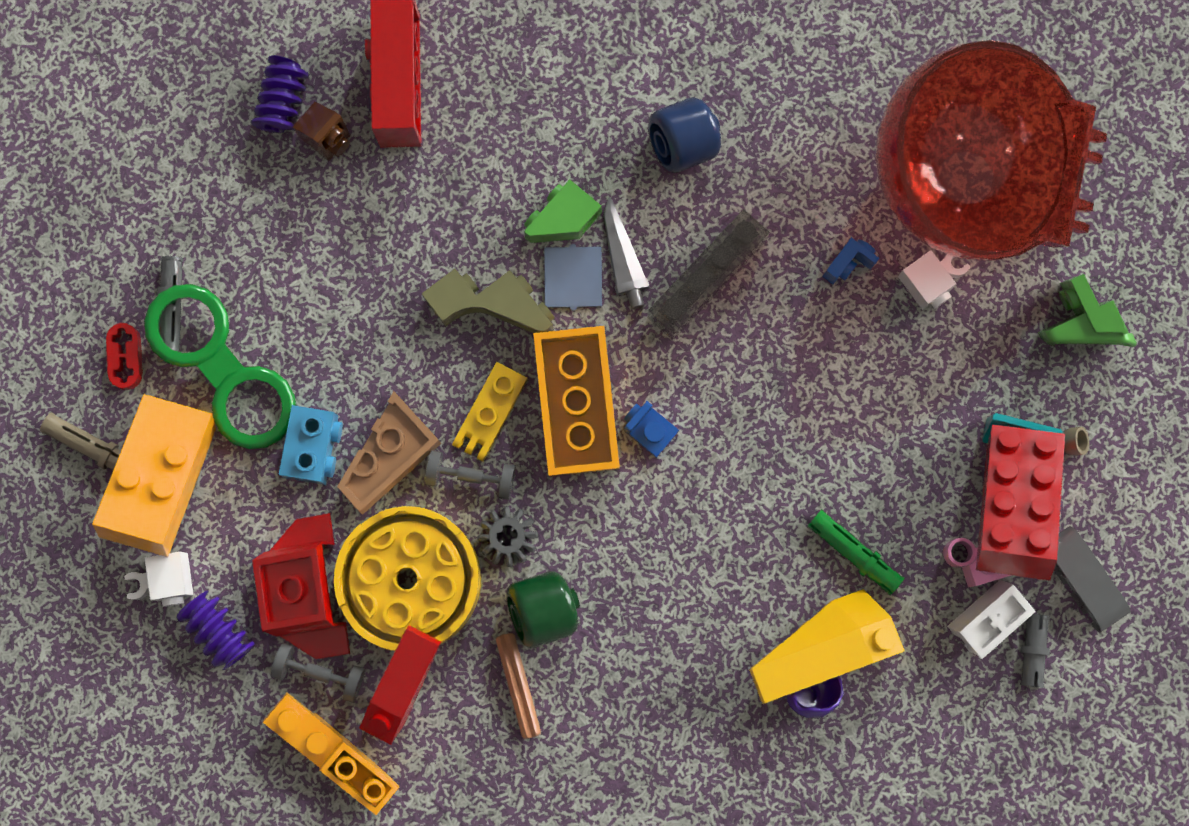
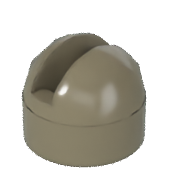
M1072 427L1064 430V453L1072 456L1085 455L1089 450V436L1084 427Z

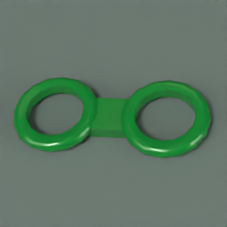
M184 284L174 285L160 292L149 305L144 319L145 338L152 351L163 361L182 368L197 366L214 386L216 391L212 400V414L220 434L233 445L246 449L267 448L282 440L287 433L292 405L296 406L295 395L288 381L271 369L261 366L243 367L225 345L229 333L228 313L221 300L211 291L197 285ZM191 298L202 302L210 309L214 317L215 329L212 339L204 348L196 352L181 353L172 350L164 343L160 335L159 321L162 312L169 304L179 299ZM259 380L268 383L276 389L281 398L282 412L279 421L271 430L260 435L241 433L232 426L227 416L226 404L230 393L236 386L246 381Z

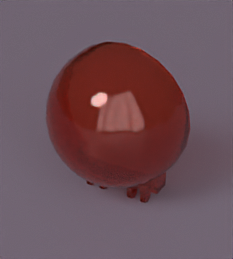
M994 40L958 44L922 62L899 84L886 105L876 140L875 160L878 180L888 206L904 228L927 246L947 255L962 259L993 261L1022 255L1040 244L1052 248L1069 247L1072 232L1086 234L1089 232L1090 227L1085 222L1075 220L1076 211L1082 213L1091 212L1094 206L1093 202L1079 198L1085 163L1100 165L1103 160L1102 154L1088 150L1089 142L1096 144L1106 142L1107 134L1092 128L1096 106L1074 100L1058 74L1036 54L1016 44Z

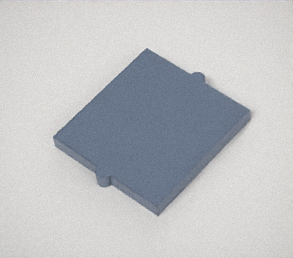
M571 244L569 247H544L545 305L548 308H570L572 311H575L577 307H602L601 247H576L575 244Z

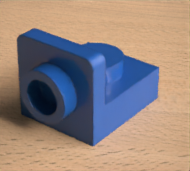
M851 237L822 277L831 284H834L839 277L845 281L857 266V263L852 260L853 258L871 270L879 260V257L874 254L876 251L870 244L861 239L856 241Z
M648 401L642 407L635 404L623 419L628 423L624 427V432L657 458L676 436L679 429L652 408L653 405Z

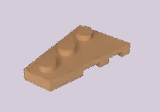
M394 391L387 401L389 404L381 418H377L371 428L372 433L362 450H358L337 486L362 515L430 455L432 450L434 451L442 444Z

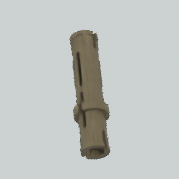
M52 412L46 416L41 424L40 432L42 434H46L69 446L71 449L97 461L98 467L102 469L108 467L114 470L121 450L118 449V444L114 442L106 443L85 430L61 419Z

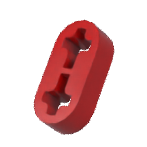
M118 323L109 329L106 336L107 374L114 386L122 390H131L140 384L143 375L140 333L133 326L127 323ZM122 331L132 336V341H127L125 344L126 353H123L122 346L115 342L116 338L121 337ZM126 359L127 368L133 370L134 373L128 376L127 382L124 383L123 379L117 377V372L123 371V360Z

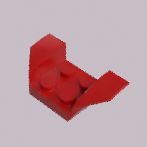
M330 513L296 519L270 551L263 552L252 560L262 631L276 637H282L315 659L350 654L346 622L333 623L322 548L335 545Z

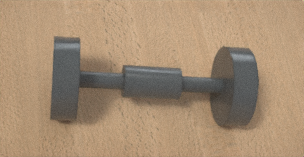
M431 451L426 469L425 485L437 487L440 473L457 476V480L477 484H482L483 481L500 484L498 497L510 500L516 465L505 463L502 476L499 477L484 474V470L459 466V469L442 467L443 452Z
M286 643L281 644L273 662L272 678L283 680L289 668L304 672V676L321 682L329 683V681L346 685L343 700L351 703L356 701L364 679L365 668L354 665L349 677L345 678L332 674V669L310 662L304 665L291 661L294 646Z

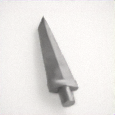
M609 197L603 218L615 280V291L617 295L627 294L631 309L635 310L645 306L640 290L650 286L613 200Z

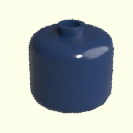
M690 97L661 108L649 117L648 134L651 146L657 159L666 170L672 173H679L710 161L718 155L721 148L720 124L717 117L703 100Z

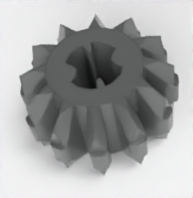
M504 506V518L501 519L492 510L489 514L495 523L493 525L486 521H481L480 523L483 529L490 532L489 534L478 535V541L491 543L484 547L481 552L486 556L496 549L497 551L492 559V563L498 565L502 556L506 555V566L513 567L512 555L514 554L517 555L522 563H525L527 561L526 556L521 552L523 547L529 552H535L536 547L527 543L526 539H536L539 537L536 531L525 532L526 529L534 524V520L528 518L520 524L519 522L524 514V511L520 508L515 512L514 517L510 518V508ZM511 527V531L513 533L517 531L518 534L516 539H512L511 546H504L505 542L503 540L499 542L498 539L499 535L505 533V528Z

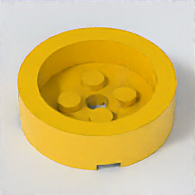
M413 506L394 507L380 511L362 524H359L347 537L336 560L334 590L338 605L350 626L367 641L385 649L396 650L406 628L410 625L441 641L442 644L455 636L472 616L481 590V569L476 551L460 528L449 519L425 508ZM406 568L414 570L417 575V583L410 589L401 588L397 582L399 572Z

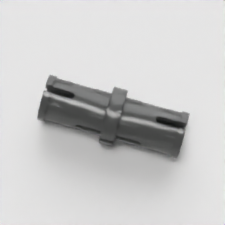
M1032 614L1026 621L1025 645H1021L1020 653H1024L1022 680L1020 682L1022 686L1044 688L1046 656H1050V648H1046L1048 623L1050 620L1048 615Z

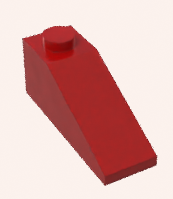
M408 625L368 705L359 729L390 745L393 743L410 715L441 641Z

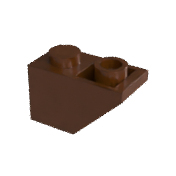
M316 101L292 127L299 138L327 161H330L334 155L336 157L341 156L350 144L348 139L351 135L342 117Z

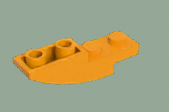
M285 693L263 720L266 726L317 765L324 775L373 814L377 815L399 788V785L376 763L317 713H312L289 693Z

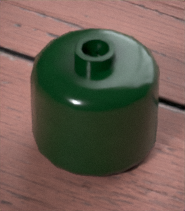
M548 571L509 585L506 592L507 605L515 631L524 646L531 649L569 637L575 633L578 627L576 609L580 608V603L574 588H569L562 575L554 571Z

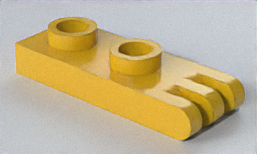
M496 362L455 437L452 446L459 449L464 442V438L467 437L470 441L464 452L472 455L477 444H480L482 448L478 453L477 459L484 462L528 378Z

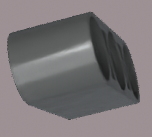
M1071 526L1059 533L1058 556L1054 572L1063 585L1068 584L1073 591L1070 594L1083 614L1088 613L1093 620L1092 627L1101 633L1131 612L1130 607L1081 535Z

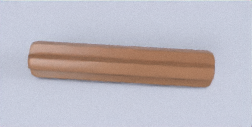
M513 633L500 635L496 638V643L521 735L524 739L540 735L541 729L515 635Z

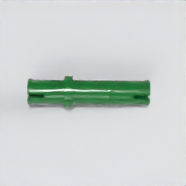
M821 509L807 526L843 557L853 563L859 569L858 573L864 577L866 575L888 595L891 596L905 579L880 558L881 554L877 551L873 553L869 548L865 547L857 538L826 514L824 510Z

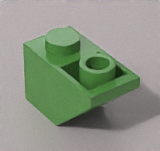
M569 179L564 186L558 184L547 197L549 203L541 212L538 210L534 211L524 224L526 227L524 231L525 239L530 243L580 239L602 214V205Z

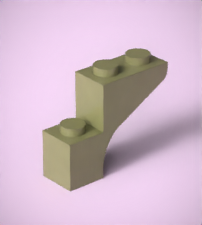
M453 269L422 293L424 300L445 327L464 315L483 313L531 333L554 331L551 321L555 317L543 302L538 305L529 295L533 292L530 284L522 275L516 278L511 270L478 295L475 292L479 288L467 273L461 276L456 269Z

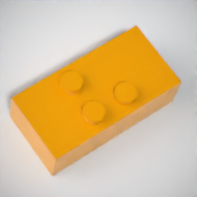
M596 326L533 333L548 476L620 469L605 327Z
M146 394L143 395L92 523L99 538L165 557L169 556L216 430L212 413Z

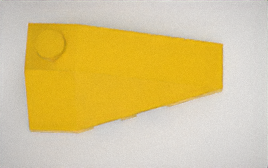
M862 589L827 603L822 610L801 625L796 632L776 646L749 670L761 702L764 704L902 653L905 650L892 617Z

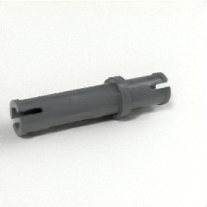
M160 257L161 281L156 295L174 285H182V257ZM181 299L169 304L162 312L159 321L160 335L164 343L172 350L180 352ZM159 356L157 357L158 362H165Z

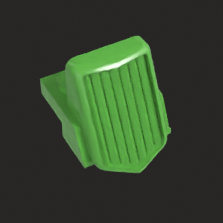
M1084 274L1060 283L1063 290L1059 292V297L1066 310L1073 309L1075 315L1038 332L1040 338L1051 346H1055V344H1104L1135 347L1137 345L1133 334L1129 333L1114 301L1098 303Z

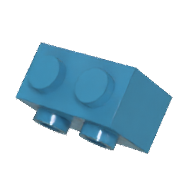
M292 405L279 470L280 476L287 479L326 485L327 477H333L336 467V457L331 456L334 442H340L343 423L338 422L339 416L336 413Z

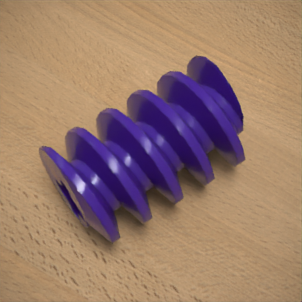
M271 55L268 57V62L271 65L267 66L264 70L267 78L261 82V88L264 91L260 92L257 97L258 102L261 104L256 105L254 108L257 118H253L251 124L267 132L283 133L284 130H294L292 128L294 124L287 121L288 117H299V112L292 109L291 104H302L303 101L294 95V92H304L306 90L305 85L298 82V78L307 79L309 78V73L301 69L297 62L289 58Z
M205 591L185 605L177 614L176 619L179 622L190 620L185 627L186 632L194 633L198 631L194 642L198 645L207 642L203 649V654L209 656L217 653L211 664L214 667L225 665L222 669L225 670L244 657L253 648L255 643L253 641L245 644L240 642L246 631L242 630L233 633L232 629L238 621L233 619L225 622L223 618L229 609L224 608L216 611L215 606L220 598L217 596L207 600L206 596L209 591Z

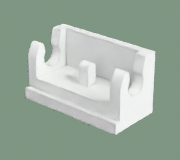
M999 580L947 627L954 635L964 641V646L968 651L983 659L1036 611L1014 584Z

